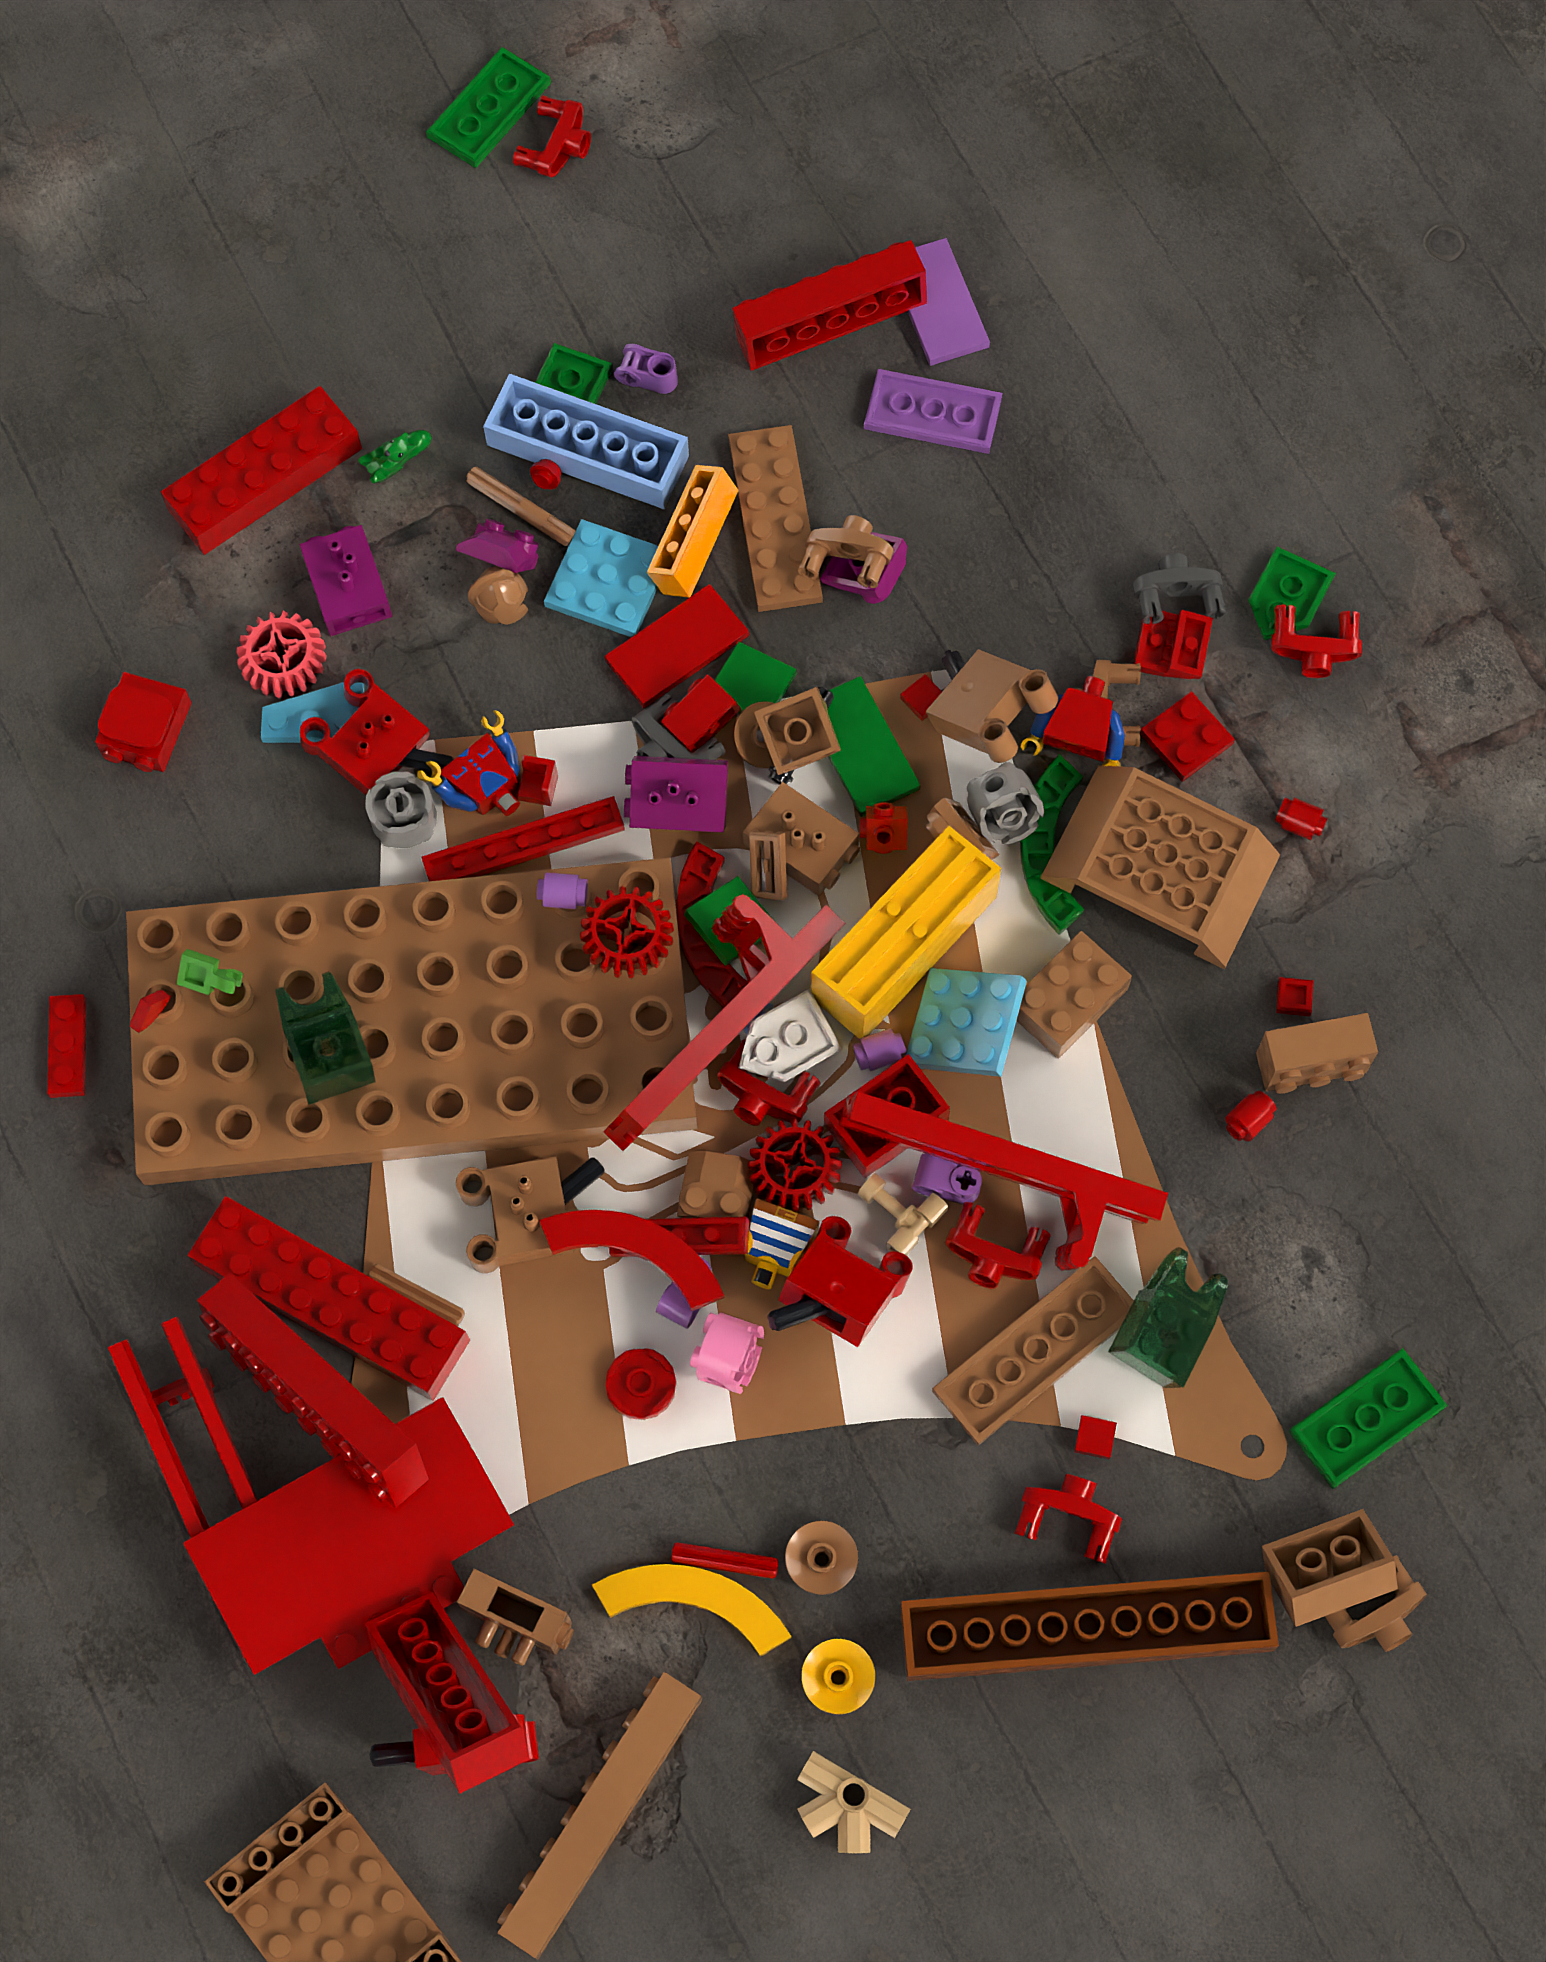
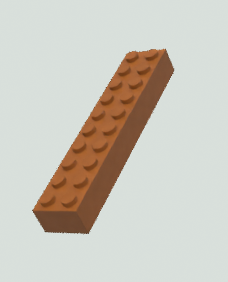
M1269 1572L901 1601L900 1605L907 1681L1273 1652L1279 1647Z

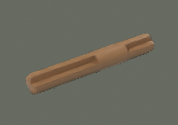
M473 467L466 476L468 484L562 545H570L576 532L573 528L479 467Z

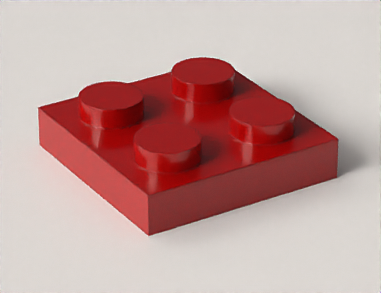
M1192 691L1140 730V735L1182 782L1232 746L1235 741L1234 737Z

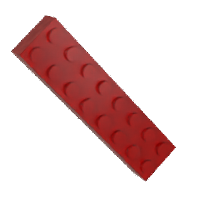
M227 1196L223 1198L187 1255L195 1266L220 1280L231 1273L267 1307L432 1401L435 1400L470 1342V1338L465 1330Z
M231 1273L197 1299L203 1313L199 1318L211 1332L208 1334V1338L219 1351L226 1349L231 1354L230 1359L240 1371L248 1370L253 1374V1381L264 1393L270 1390L276 1396L274 1399L278 1406L286 1414L293 1412L298 1417V1423L308 1435L312 1436L316 1433L322 1439L320 1442L323 1448L333 1458L339 1455L345 1461V1468L355 1479L358 1480L361 1477L369 1483L367 1485L368 1489L377 1500L383 1502L386 1499L396 1509L429 1480L416 1443Z

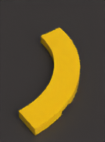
M671 1564L647 1565L624 1570L592 1584L610 1618L638 1606L658 1602H675L695 1606L722 1617L745 1636L760 1657L792 1638L781 1620L754 1593L735 1581L705 1569Z

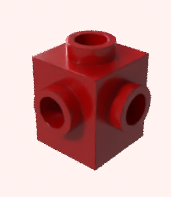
M886 802L876 803L874 806H866V818H860L859 834L860 838H866V849L873 850L879 854L891 853L893 850H907V806H893L891 803Z

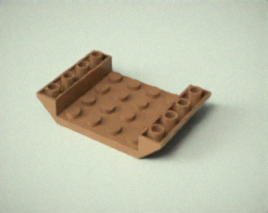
M1098 765L1040 879L1069 893L1072 892L1076 884L1197 944L1194 955L1225 969L1280 854L1257 827L1135 767Z
M326 1782L204 1881L224 1910L233 1914L267 1962H462L441 1929L353 1813Z

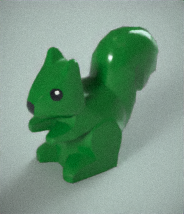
M426 430L405 432L383 443L372 452L361 456L358 461L367 468L371 475L370 481L373 484L386 481L398 473L407 461L428 448L432 440L431 433Z

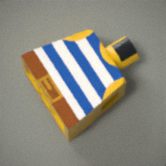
M756 1199L749 1230L748 1254H745L747 1262L757 1265L751 1282L761 1288L771 1289L777 1273L788 1277L815 1240L819 1231L820 1221Z

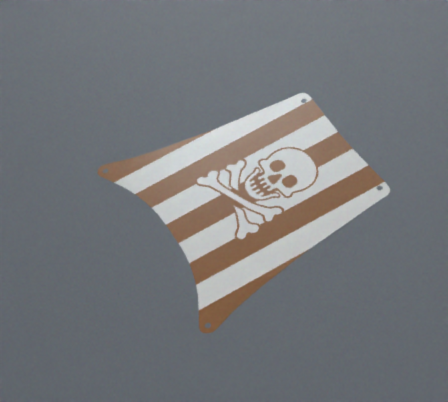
M946 670L865 684L921 785L919 791L891 803L893 806H907V850H893L891 853L879 854L873 850H867L866 838H860L859 834L860 851L851 864L845 863L839 870L841 873L840 877L830 890L825 888L821 895L818 896L787 875V898L784 900L756 898L773 920L791 938L825 905L846 923L769 1002V1004H773V1009L808 989L811 990V971L936 840L926 828V825L929 823L927 815L934 805L944 797L957 801L975 822L967 803V785L972 779L979 778L987 771L996 769L1003 763L994 762L988 754L937 733L929 717L921 721L900 699V694L924 674L940 690L946 688L951 682ZM737 713L714 736L717 739L714 745L721 742L725 748V754L716 760H728L726 827L724 832L629 828L630 818H624L625 798H630L631 785H625L626 765H632V759L634 756H637V750L644 746L635 732L632 721L508 733L517 749L520 772L517 776L518 787L511 794L518 800L517 795L523 774L521 763L523 755L555 760L558 780L552 805L546 806L519 801L518 809L509 816H505L496 806L487 814L481 815L476 810L468 812L449 807L432 789L433 784L425 782L430 789L437 811L433 835L428 841L410 848L386 847L381 843L380 886L429 882L422 856L614 796L624 823V831L482 876L671 858L676 903L682 869L695 842L698 841L725 857V863L717 876L713 892L737 876L751 891L750 849L743 845L742 832L776 791L779 784L768 778L771 773L768 770L769 768L754 767L744 761L738 754L733 741V728L739 716ZM662 723L661 726L665 730H667L688 752H690ZM760 729L757 732V739L762 742L764 737ZM484 735L429 740L419 750L449 755L455 759ZM828 757L794 770L791 775L793 781L791 783L788 782V786L859 833L860 818H866V815L860 817ZM1010 759V760H1008V761H1006V762L1013 763V760ZM403 767L399 772L414 774V769ZM993 839L995 843H990L1000 855L992 861L1001 867L997 898L932 968L1022 975L1027 981V985L1070 942L1067 929L1059 935L1049 925L1031 897L1021 865L1020 841L1012 844H1002L1001 840ZM761 857L762 888L763 891H766L765 873L763 867V861L765 859ZM679 938L690 1043L715 1018L723 1007L707 993L693 974L685 958ZM763 942L756 947L768 957ZM737 958L730 965L747 980L740 958ZM929 971L870 1033L872 1035L889 1028L892 1029L894 1034L900 1033L906 1052L901 1054V1058L906 1056ZM819 1006L842 1050L803 1071L810 1073L809 1081L814 1075L821 1084L807 1103L808 1110L802 1120L798 1122V1127L803 1128L806 1120L811 1121V1131L822 1126L824 1128L822 1139L825 1136L831 1135L824 1126V1112L891 1065L870 1071L869 1068L861 1071L852 1046L860 1042L859 1038ZM1016 1021L1001 1077L921 1069L950 1106L948 1121L1163 1191L1097 1021L1059 1059ZM743 1029L693 1080L698 1129L639 1135L624 1151L610 1138L372 1162L363 1273L368 1276L374 1265L379 1264L463 1308L465 1315L458 1327L466 1331L470 1342L434 1401L441 1397L444 1398L510 1515L533 1502L575 1484L632 1464L682 1450L849 1424L909 1418H954L932 1392V1388L1078 1270L1076 1268L1069 1271H1061L1055 1266L1054 1257H1056V1249L1065 1244L1067 1240L1059 1197L979 1171L982 1177L980 1194L973 1202L970 1216H972L977 1204L985 1209V1213L974 1236L1021 1253L1030 1227L1039 1228L1036 1241L1039 1240L1043 1229L1049 1232L1051 1238L1041 1258L1043 1265L1037 1279L1020 1280L1002 1276L998 1287L994 1289L985 1288L972 1282L968 1278L972 1264L953 1253L945 1243L950 1229L956 1226L963 1209V1204L942 1199L948 1205L947 1212L932 1228L927 1226L918 1236V1244L907 1255L912 1262L913 1269L902 1294L891 1299L859 1347L854 1346L812 1320L781 1331L772 1330L767 1316L771 1311L787 1306L778 1301L787 1276L777 1273L771 1289H764L753 1284L751 1280L757 1265L747 1262L745 1254L699 1255L709 1263L711 1272L717 1279L725 1298L701 1307L688 1329L656 1313V1308L662 1295L672 1283L670 1278L660 1268L640 1257H612L609 1254L610 1247L573 1249L574 1252L502 1265L490 1273H480L472 1267L466 1253L469 1241L479 1234L491 1236L495 1241H499L491 1195L484 1204L477 1207L466 1205L460 1198L456 1188V1178L463 1169L468 1167L485 1170L556 1156L561 1181H563L587 1160L594 1157L602 1164L605 1172L566 1204L567 1212L609 1210L631 1214L643 1219L677 1218L679 1194L682 1190L689 1152L711 1151L755 1160L750 1156L749 1151L751 1148H760L756 1144V1137L762 1136L768 1139L765 1128L769 1126L777 1132L778 1121L780 1120L766 1115L759 1126H753L742 1121L733 1110L739 1099L730 1093L717 1078V1073L724 1062L730 1061L740 1042L746 1039L747 1034ZM746 1072L784 1094H790L800 1078V1074L786 1082H782L753 1072ZM783 1121L786 1128L791 1127V1123ZM834 1139L830 1147H839L840 1155L834 1158L842 1161V1169L836 1170L841 1175L840 1182H830L835 1188L832 1195L822 1191L825 1197L823 1204L818 1203L813 1198L811 1199L812 1209L810 1211L805 1208L803 1202L799 1203V1210L796 1213L820 1221L819 1228L826 1217L838 1216L845 1219L850 1224L852 1230L845 1249L879 1268L883 1256L889 1252L886 1249V1243L899 1230L895 1227L898 1219L875 1200L868 1204L858 1195V1192L863 1184L876 1173L886 1182L883 1188L906 1209L911 1205L918 1209L929 1197L919 1194L912 1189L920 1157L925 1153L908 1148L870 1176L864 1178ZM795 1142L784 1143L773 1152L775 1153L777 1150L788 1151L793 1148ZM807 1144L806 1156L816 1161L817 1166L824 1167L820 1154L816 1149ZM800 1152L797 1160H794V1163L789 1165L790 1178L792 1177L793 1170L800 1166ZM766 1163V1170L775 1183L783 1186L784 1174L774 1169V1165ZM818 1178L800 1180L794 1189L808 1187ZM963 1180L960 1189L967 1190L970 1181ZM471 1181L465 1186L464 1191L475 1193L480 1190L482 1183ZM760 1183L754 1184L748 1217L750 1220L749 1230L756 1199L766 1201L767 1194L769 1193L767 1192L763 1195L756 1193V1188ZM776 1199L772 1204L778 1206L779 1199ZM1167 1200L1161 1220L1154 1221L1148 1219L1147 1224H1140L1104 1212L1092 1256L1089 1260L1096 1256L1142 1310L1135 1318L1009 1421L1060 1426L1075 1430L1079 1428L1081 1415L1117 1422L1115 1438L1246 1479L1261 1480L1272 1477L1281 1469L1286 1458L1287 1441L1283 1428L1264 1394L1231 1343L1176 1225ZM787 1203L785 1209L792 1211V1203ZM483 1247L476 1252L475 1258L485 1261L492 1256L493 1250ZM721 1312L762 1326L764 1329V1339L757 1337L756 1345L762 1347L756 1370L748 1386L740 1384L743 1387L741 1394L698 1380L696 1375L697 1368L690 1366L696 1346H702L706 1335L703 1333L706 1318L710 1313L718 1315ZM653 1349L664 1355L674 1369L677 1381L675 1397L669 1407L657 1417L646 1420L630 1419L617 1412L608 1399L605 1386L607 1370L614 1359L627 1350ZM355 1357L351 1384L394 1424L434 1402ZM1257 1435L1262 1439L1264 1451L1261 1456L1249 1458L1243 1454L1241 1441L1244 1437Z

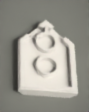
M810 989L750 1022L738 1068L786 1082L842 1050Z

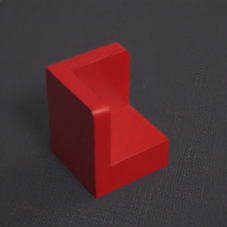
M523 755L521 761L523 774L517 795L518 800L551 806L558 780L555 760Z

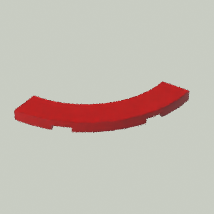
M696 841L686 859L680 876L676 899L678 933L685 958L693 974L707 993L724 1008L748 984V981L737 973L730 964L724 966L684 916L686 909L713 892L717 876L725 863L724 856Z
M578 1210L556 1214L539 1220L553 1255L577 1248L598 1246L617 1248L649 1261L660 1268L678 1287L691 1311L725 1298L717 1279L701 1257L678 1236L649 1220L609 1210Z

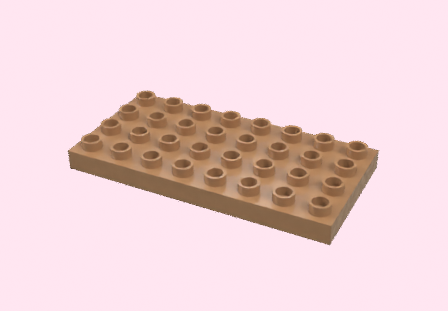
M671 858L126 912L130 1022L141 998L161 989L171 996L160 1015L145 1030L138 1033L130 1027L136 1175L144 1185L606 1139L609 1137L603 1131L689 1044ZM546 872L579 875L580 879H587L586 906H577V909L543 907V900H537L538 879H544ZM621 886L626 888L627 894H631L634 887L637 886L640 889L641 897L650 891L653 895L652 902L658 899L662 900V910H669L671 918L668 922L673 923L674 931L669 934L673 937V944L665 946L668 950V956L666 958L657 956L660 964L658 968L647 964L648 973L646 975H643L640 969H635L632 979L628 977L627 970H622L619 978L615 977L613 967L604 974L601 971V963L593 965L590 962L592 954L584 953L583 945L586 942L580 940V932L585 930L581 927V919L589 918L585 911L587 906L597 908L594 901L596 896L607 900L606 891L610 889L613 891L614 896L619 895ZM624 911L617 912L609 918L620 917ZM637 912V921L647 925V929L655 930L652 921L642 913ZM631 922L629 928L624 929V932L621 931L623 943L625 936L630 935L629 931L633 933ZM599 934L601 943L616 953V942L607 939L606 935ZM645 946L634 947L630 954L642 950ZM189 949L219 959L218 969H235L243 973L241 986H235L233 994L214 988L209 995L177 985L182 953ZM693 1081L640 1135L698 1129Z

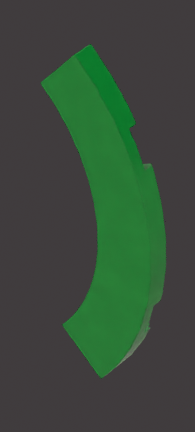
M1060 754L1047 766L1034 786L1043 803V817L1039 816L1037 820L1038 827L1023 840H1020L1021 865L1030 895L1043 917L1059 935L1084 912V908L1075 900L1071 893L1040 879L1055 850V827L1060 811L1069 795L1083 780V775Z

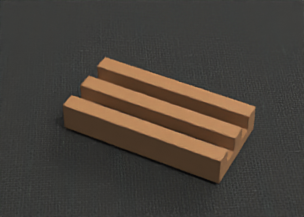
M754 829L749 832L751 892L756 898L784 900L787 898L785 832L773 833V831L768 830L760 832V830ZM761 840L764 841L765 860L763 861V867L765 873L766 891H763L762 888Z

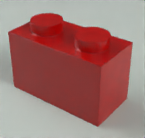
M707 674L703 679L699 678L691 684L688 694L680 702H675L668 707L664 713L665 717L661 722L693 753L706 743L709 738L714 737L741 710V707Z

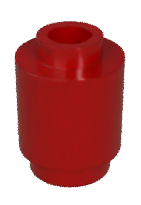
M1285 797L1275 822L1281 824L1282 829L1311 840L1313 835L1321 836L1328 818L1322 816L1324 809L1295 797L1293 800Z
M1262 1091L1248 1094L1225 1117L1228 1133L1238 1141H1251L1274 1118L1273 1113L1277 1110L1275 1103Z

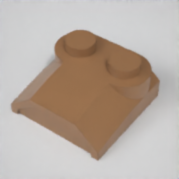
M817 687L754 712L778 775L801 768L841 751L827 712V704Z
M944 797L933 806L927 815L929 823L926 825V828L935 839L950 826L991 860L1000 855L990 841L982 835L976 823L959 802Z
M711 1151L689 1152L682 1190L679 1194V1206L676 1217L746 1216L748 1218L754 1183L750 1182V1175L756 1172L748 1169V1162L751 1160L741 1156Z

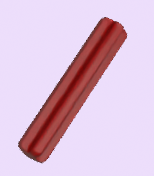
M679 1542L674 1543L671 1553L672 1562L677 1564L772 1579L776 1578L779 1562L774 1557Z

